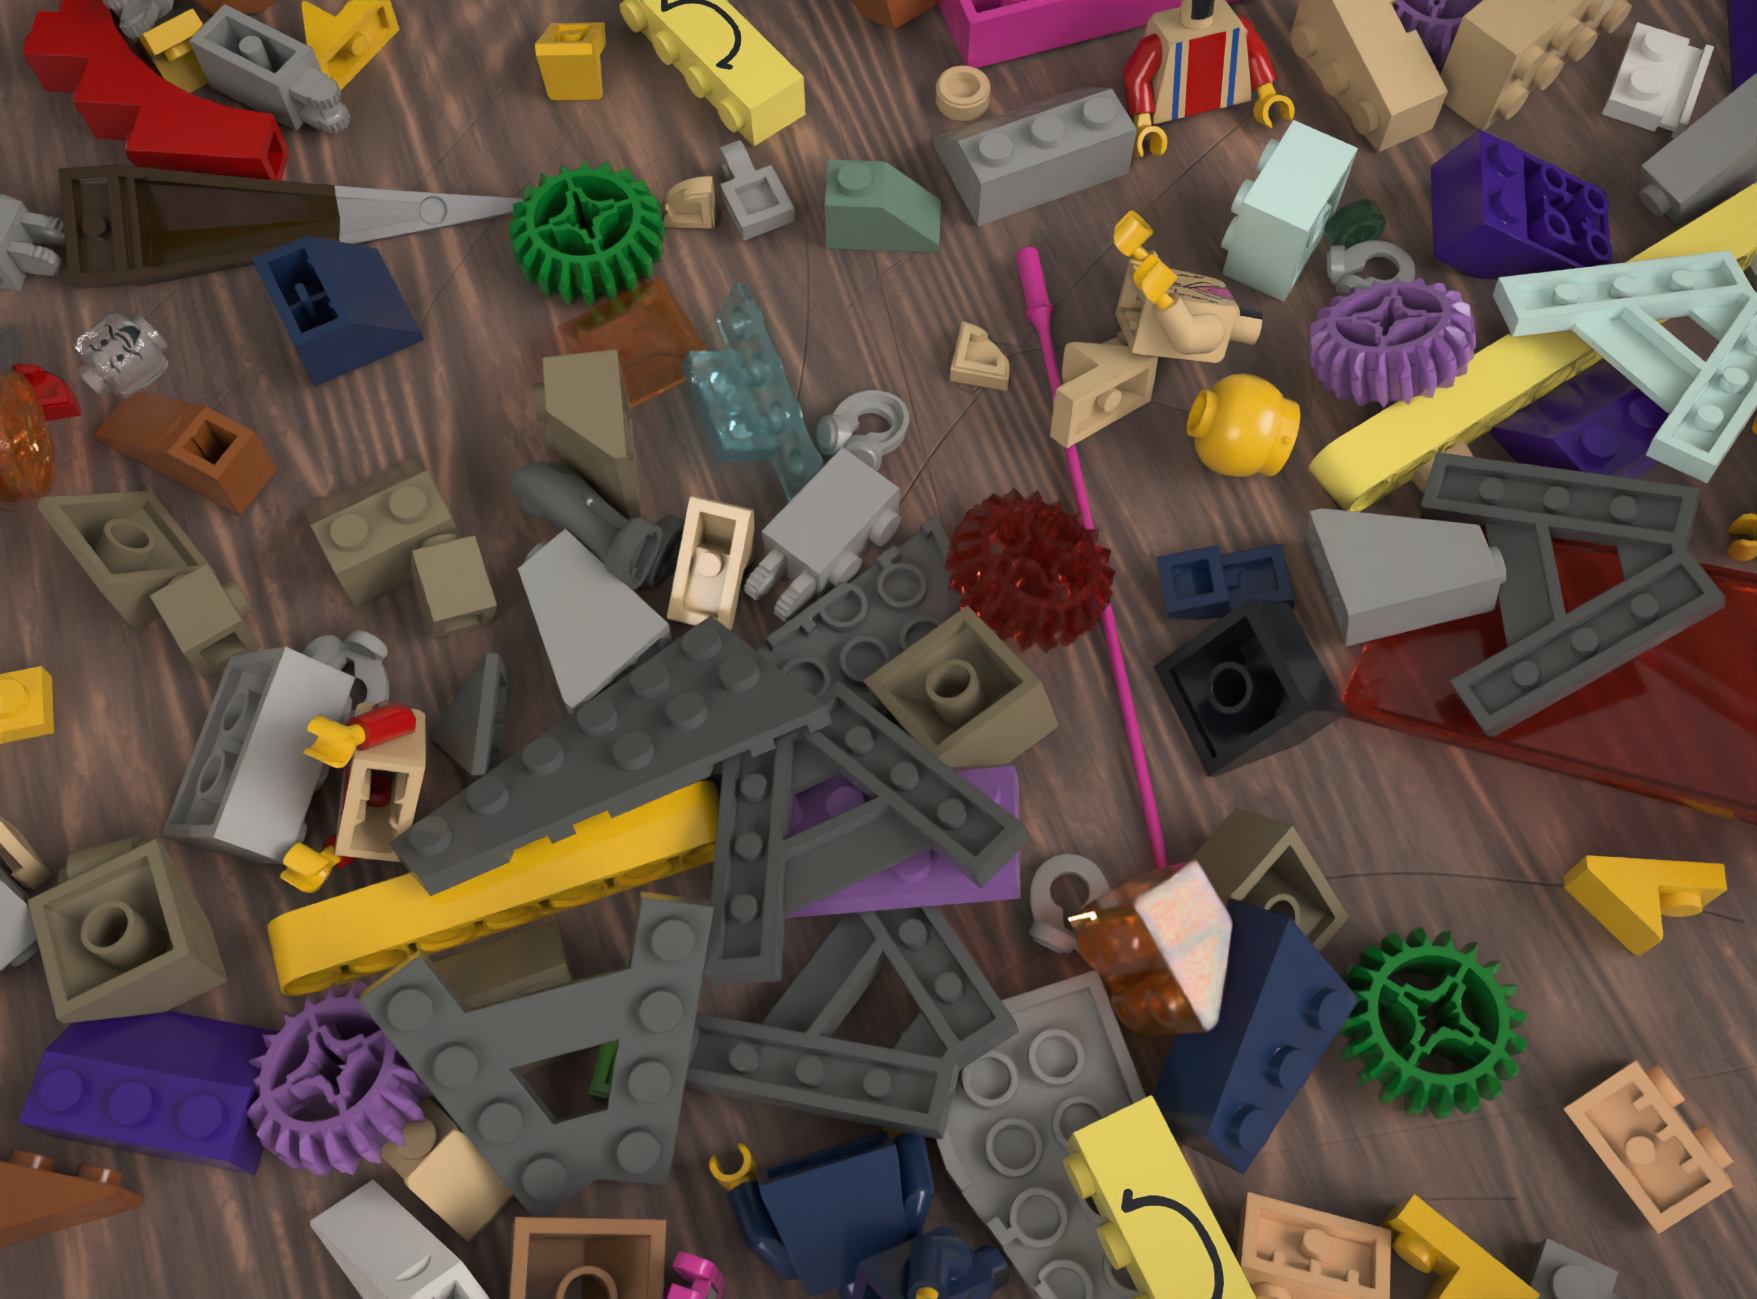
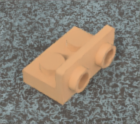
M1635 1058L1626 1064L1624 1068L1563 1109L1652 1227L1660 1234L1733 1187L1731 1179L1723 1169L1734 1161L1706 1125L1693 1132L1675 1109V1106L1685 1101V1098L1661 1067L1655 1064L1648 1070H1645Z
M1247 1192L1240 1212L1236 1260L1257 1299H1390V1229Z

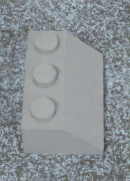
M1081 86L933 137L932 145L977 227L1129 174L1137 129L1112 88Z
M288 647L230 656L161 837L256 863L284 864L283 859L287 852L296 843H303L308 826L305 819L313 793L323 785L330 765L303 754V750L311 747L318 738L317 735L307 731V726L318 715H322L340 724H345L352 707V699L349 694L355 677Z

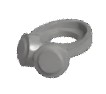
M1368 240L1357 243L1345 250V245H1331L1330 250L1327 252L1328 278L1331 280L1332 285H1336L1335 289L1339 296H1349L1352 287L1360 289L1371 287L1374 281L1386 284L1392 283L1399 277L1401 282L1411 283L1415 276V265L1412 257L1404 249L1390 242ZM1374 257H1384L1391 260L1398 270L1397 275L1389 280H1379L1374 277L1362 279L1354 275V273L1363 271L1366 261Z
M879 390L858 392L842 401L833 415H825L821 418L816 433L818 447L823 454L834 456L843 447L872 469L878 471L882 464L883 455L894 451L903 443L910 421L909 411L899 397L889 392ZM866 413L878 414L884 417L891 427L883 433L870 432L867 435L852 436V433L859 427L858 417Z
M361 630L351 631L343 641L334 635H324L311 641L304 649L302 654L340 671L346 666L348 661L353 663L355 678L363 682L367 688V697L364 702L375 704L389 700V680L383 665V661L388 655L386 645L376 636ZM356 709L350 711L349 717L344 724L345 726L347 721L355 716Z
M1066 853L1053 856L1037 869L1030 888V912L1033 924L1028 932L1033 937L1034 942L1059 954H1070L1073 949L1081 954L1083 952H1093L1114 939L1118 929L1113 920L1109 918L1111 904L1109 886L1101 870L1091 860L1080 855ZM1065 874L1080 877L1087 884L1089 890L1087 902L1079 908L1080 928L1074 932L1064 927L1063 908L1055 904L1050 894V886L1053 881Z

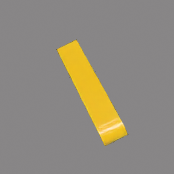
M698 781L612 819L608 810L573 824L576 834L552 844L549 837L545 836L515 849L509 863L432 896L427 893L411 873H407L282 914L271 920L267 925L281 993L287 996H300L329 989L332 984L341 985L398 966L421 948L429 956L714 861L720 804L717 786L712 781Z

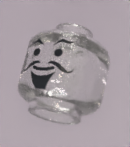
M113 311L106 314L76 341L74 350L83 365L75 373L102 399L111 391L121 399H126L133 396L137 391H145L165 373L168 368V360L164 352L170 346L135 311L128 317L123 313Z

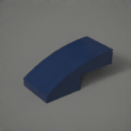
M1282 543L1220 555L1219 547L1215 545L1156 557L1168 618H1222L1249 598L1288 603L1291 609H1295Z

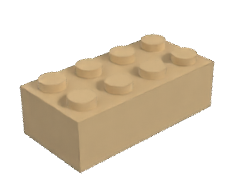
M1483 0L1463 16L1441 71L1440 77L1448 90L1444 104L1477 129L1483 131L1501 117L1506 120L1510 119L1525 103L1530 92L1536 87L1542 91L1555 80L1567 61L1572 59L1577 62L1583 58L1595 43L1598 35L1604 30L1609 34L1614 32L1628 16L1632 5L1627 2L1628 0Z

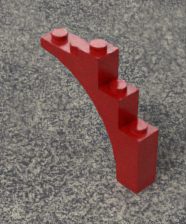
M60 0L59 12H37L31 32L25 36L23 42V54L26 63L33 69L45 91L73 93L76 110L79 114H82L95 138L125 140L127 157L135 166L282 181L289 149L274 114L227 107L194 96L161 78L131 51L125 35L119 27V22L121 21L113 9H108L102 0Z

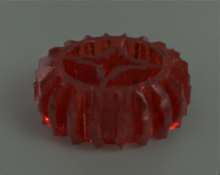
M1015 488L1008 494H1005L1003 498L992 493L989 498L983 500L981 505L975 504L972 509L966 512L960 525H957L950 537V545L948 547L950 551L946 556V564L944 566V569L951 573L947 590L962 595L959 600L958 612L968 605L986 625L997 631V636L1002 641L1007 640L1009 637L1015 638L1021 652L1031 648L1036 643L1046 654L1051 649L1056 648L1059 643L1068 647L1071 643L1076 642L1081 635L1084 636L1087 631L1090 632L1101 619L1100 615L1109 605L1110 597L1113 594L1110 587L1113 584L1116 572L1107 566L1111 550L1096 545L1100 529L1084 528L1081 524L1083 511L1070 515L1062 510L1061 498L1048 504L1043 501L1038 490L1027 496L1026 499ZM1001 542L1003 552L991 555L990 545ZM1060 585H1067L1068 598L1060 599L1057 591Z

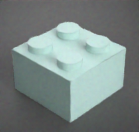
M1295 120L1292 121L1281 141L1271 138L1257 165L1256 171L1260 172L1255 182L1246 179L1232 204L1231 212L1238 216H1235L1221 244V248L1228 250L1222 274L1279 301L1285 302L1332 223L1358 148Z

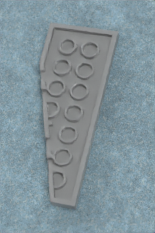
M1097 969L1001 1000L1016 1021L1019 1032L959 1070L943 1140L934 1138L946 1176L1036 1299H1133L1140 1295L1126 1266L1116 1270L1109 1261L1097 1234V1227L1105 1223L1092 1197L1090 1196L1082 1200L1078 1196L1063 1164V1158L1071 1155L1066 1143L1073 1132L1146 1098Z

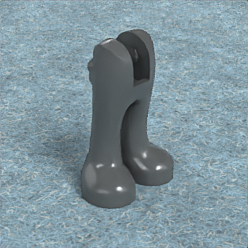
M556 462L528 464L516 470L510 478L511 492L514 498L522 504V509L528 516L545 519L562 531L567 529L604 564L609 573L623 581L632 590L640 587L643 582L653 588L661 584L676 570L685 520L681 517L669 515L657 523H653L644 517H634L628 520L610 506L582 477L563 464Z

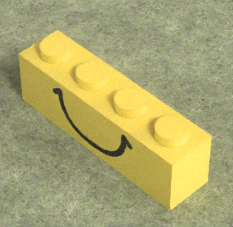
M623 0L620 3L621 14L630 29L635 33L641 31L652 42L659 58L666 65L673 64L684 75L692 92L698 98L705 97L717 109L725 126L732 132L739 131L753 147L806 115L804 76L727 0Z
M1152 1095L1073 1132L1066 1143L1071 1155L1063 1158L1066 1173L1076 1193L1082 1200L1090 1196L1092 1197L1105 1223L1097 1227V1234L1101 1245L1116 1270L1126 1266L1140 1294L1133 1299H1257Z

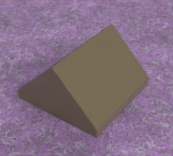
M152 491L41 497L37 508L101 593L135 632H138L161 616L149 595L167 586L179 574L194 571L208 563Z

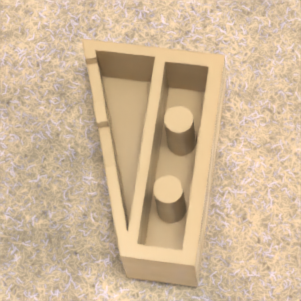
M1300 0L1289 38L1295 53L1300 58L1305 59L1321 80L1327 94L1338 101L1351 118L1356 131L1364 135L1378 153L1433 129L1448 90L1417 30L1406 33L1392 6L1398 0Z

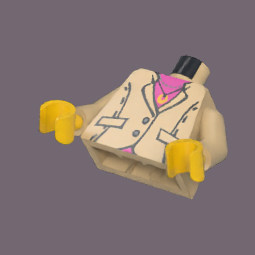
M1129 211L1115 225L1114 244L1123 254L1128 257L1131 256L1133 259L1129 260L1115 313L1132 353L1218 363L1223 360L1229 341L1249 345L1256 343L1262 327L1261 310L1238 306L1224 282L1207 276L1171 269L1160 260L1155 250L1146 251L1141 245L1153 234V230L1135 211Z

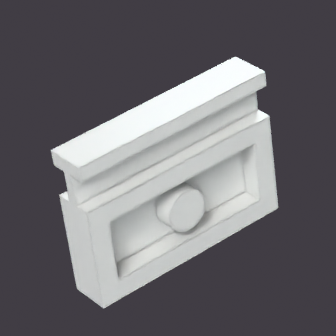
M1637 22L1627 42L1602 114L1654 132L1659 126L1673 131L1671 137L1676 138L1686 129L1714 47L1706 44L1704 49L1701 50L1689 46L1690 39Z

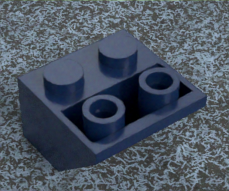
M306 236L252 258L314 387L424 340L379 250L376 248Z

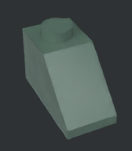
M828 159L824 204L826 249L939 253L941 200L885 161Z

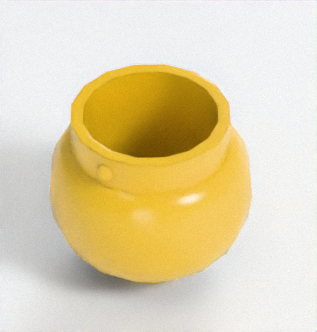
M1245 373L1233 374L1219 380L1211 390L1202 389L1198 393L1188 416L1187 434L1195 437V451L1202 463L1210 470L1229 477H1247L1256 473L1271 477L1275 476L1283 468L1293 449L1299 430L1300 407L1296 401L1284 398L1273 384L1261 377Z

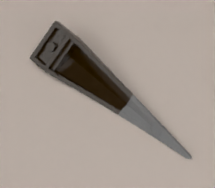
M118 164L58 169L69 284L77 289L128 285L142 287L255 265L252 258L306 236L359 245L512 215L513 204L523 202L522 198L312 184Z

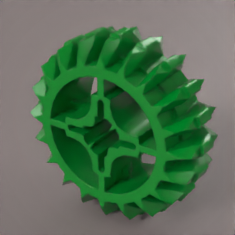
M584 159L580 169L569 171L561 163L559 175L550 177L540 173L539 188L524 187L523 202L513 204V221L509 223L510 229L508 234L513 246L511 250L514 261L519 265L520 270L523 271L524 278L529 281L530 286L539 285L540 291L544 293L547 299L560 293L561 299L569 306L577 297H583L584 301L591 308L597 296L606 295L610 301L615 303L617 290L623 288L635 294L636 286L638 285L637 278L651 279L653 264L661 262L662 244L664 243L666 232L664 221L661 220L660 204L656 201L655 196H651L650 189L646 186L645 180L634 181V176L631 175L628 168L614 174V170L608 161L604 162L598 169H591Z
M1423 927L1414 928L1407 935L1406 942L1395 932L1387 934L1381 940V950L1373 945L1365 947L1358 955L1361 966L1350 965L1342 975L1343 981L1358 997L1359 1001L1349 1014L1343 1027L1337 1033L1341 1036L1353 1037L1354 1040L1341 1050V1059L1344 1061H1354L1361 1058L1366 1066L1356 1076L1357 1084L1365 1086L1377 1078L1384 1084L1379 1092L1380 1103L1388 1105L1401 1093L1404 1095V1108L1407 1116H1417L1428 1103L1431 1113L1438 1120L1446 1119L1452 1115L1454 1105L1460 1112L1468 1115L1480 1108V1098L1492 1101L1503 1093L1499 1080L1509 1081L1517 1075L1520 1068L1510 1056L1519 1055L1525 1051L1528 1042L1511 1030L1526 1022L1527 1012L1516 1008H1509L1506 1003L1517 994L1518 985L1506 983L1499 986L1493 978L1501 969V961L1492 960L1484 966L1480 965L1474 960L1478 954V942H1468L1460 951L1454 950L1451 930L1441 931L1431 944ZM1418 973L1440 980L1432 990H1420L1408 983L1400 987L1390 981L1389 978L1401 974ZM1462 997L1471 1008L1477 1026L1466 1018L1461 1005ZM1439 1001L1432 1015L1437 1021V1024L1432 1028L1439 1030L1429 1035L1419 1044L1426 1030L1420 1022L1427 1017L1420 1015L1423 1012H1427ZM1378 1008L1382 1010L1380 1017L1386 1020L1397 1034L1398 1045L1396 1051L1383 1033ZM1429 1054H1438L1450 1061L1457 1057L1470 1065L1467 1071L1457 1074H1435L1417 1068L1420 1061Z

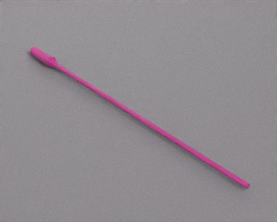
M1025 247L1016 253V261L1027 306L1025 315L1028 320L1032 321L1038 331L1054 400L1056 389L1062 386L1050 334V319L1054 313V307L1049 303L1038 250L1034 247ZM1074 444L1067 449L1064 447V452L1162 891L1172 880V875L1078 454Z

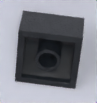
M1249 598L1153 666L1208 777H1216L1297 746L1348 713L1288 603Z

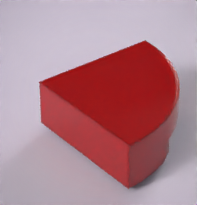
M13 365V415L21 425L82 416L77 397L61 378L45 371L38 365Z

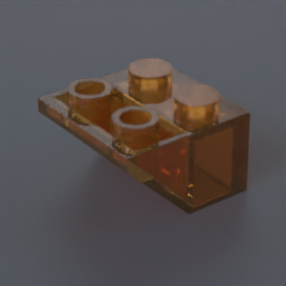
M1197 860L1129 876L1068 917L1077 933L1076 944L1079 952L1091 967L1099 971L1113 995L1111 1003L1115 1014L1128 1029L1134 1031L1137 1038L1208 1032L1218 1024L1233 921Z

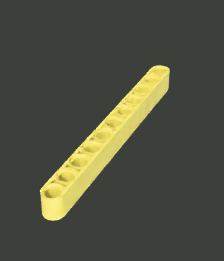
M1757 182L1627 262L1730 250L1742 271L1745 272L1751 265L1753 257L1757 254ZM1659 319L1655 321H1657L1659 324H1662L1668 319ZM1572 330L1512 337L1511 333L1474 354V359L1468 362L1467 373L1455 377L1453 387L1447 389L1436 387L1433 398H1426L1420 395L1411 398L1409 405L1402 400L1394 403L1328 444L1312 460L1309 465V471L1344 511L1361 512L1411 481L1416 469L1433 460L1436 452L1444 453L1462 441L1466 445L1470 444L1491 431L1498 423L1601 362L1604 358Z

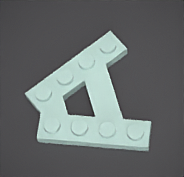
M1730 250L1498 277L1493 297L1512 337L1572 330L1669 414L1653 438L1646 456L1704 483H1708L1757 408V292L1752 288ZM1689 316L1717 339L1719 344L1705 362L1655 320Z

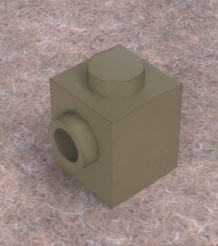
M441 534L423 541L419 549L412 550L410 573L431 639L493 623L497 604L475 535L458 539L456 534Z
M208 563L194 571L179 574L167 586L149 595L181 651L204 679L225 668L230 656L250 653L261 647L243 617L252 612L253 608L233 578L222 584Z

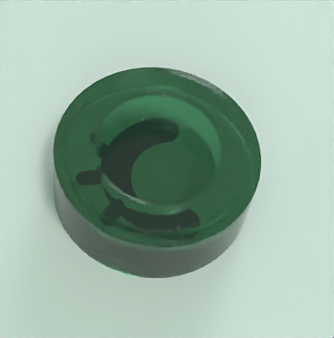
M1362 199L1352 202L1337 211L1326 223L1324 234L1331 245H1345V250L1357 243L1376 240L1385 227L1386 219L1374 200Z

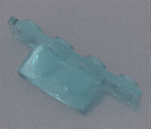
M734 284L717 316V324L728 351L689 352L681 367L718 463L772 460L787 500L790 502L823 468L822 457L819 451L814 448L803 421L801 406L793 397L783 372L782 360L779 354L774 351L765 329L760 308L756 306L747 284Z

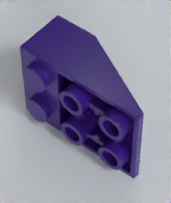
M1481 129L1477 130L1431 165L1434 259L1473 277L1498 280V277L1612 264V247L1610 244L1608 222L1609 204L1606 192L1596 185L1589 184L1559 169L1556 165L1547 163L1517 148L1511 142L1503 141Z

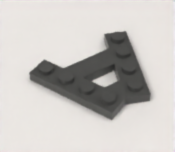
M1436 452L1421 503L1423 517L1486 527L1489 547L1496 546L1500 550L1506 567V582L1500 584L1498 597L1508 648L1450 680L1453 692L1487 741L1725 607L1724 594L1687 549L1699 503L1698 487ZM1551 537L1617 547L1624 581L1566 614Z
M837 681L818 698L827 706L832 721L831 725L812 733L809 732L806 725L774 738L773 741L776 748L754 758H752L749 750L725 759L723 762L710 897L714 910L703 974L712 986L781 981L785 916L930 849L936 851L967 878L982 888L1030 840L1026 826L850 689ZM841 774L872 799L791 837L793 795Z
M641 891L629 966L469 1009L421 948L362 991L358 1001L531 1217L548 1216L596 1179L668 1186L714 906L712 900ZM616 1040L606 1106L557 1120L516 1069V1067Z
M937 906L846 913L761 1024L696 1013L684 1088L943 1140L959 1070L1011 1038L1019 1030L1016 1021ZM888 961L921 1011L893 1049L830 1038Z

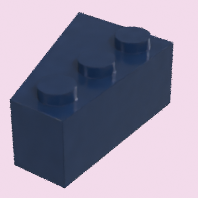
M1229 897L1221 917L1230 922L1215 963L1207 960L1203 963L1197 981L1206 984L1205 990L1191 1026L1180 1023L1154 1090L1153 1098L1170 1131L1184 1145L1244 1175L1260 1149L1268 1141L1270 1134L1299 1090L1308 1080L1312 1070L1338 1031L1345 1024L1359 999L1290 917Z

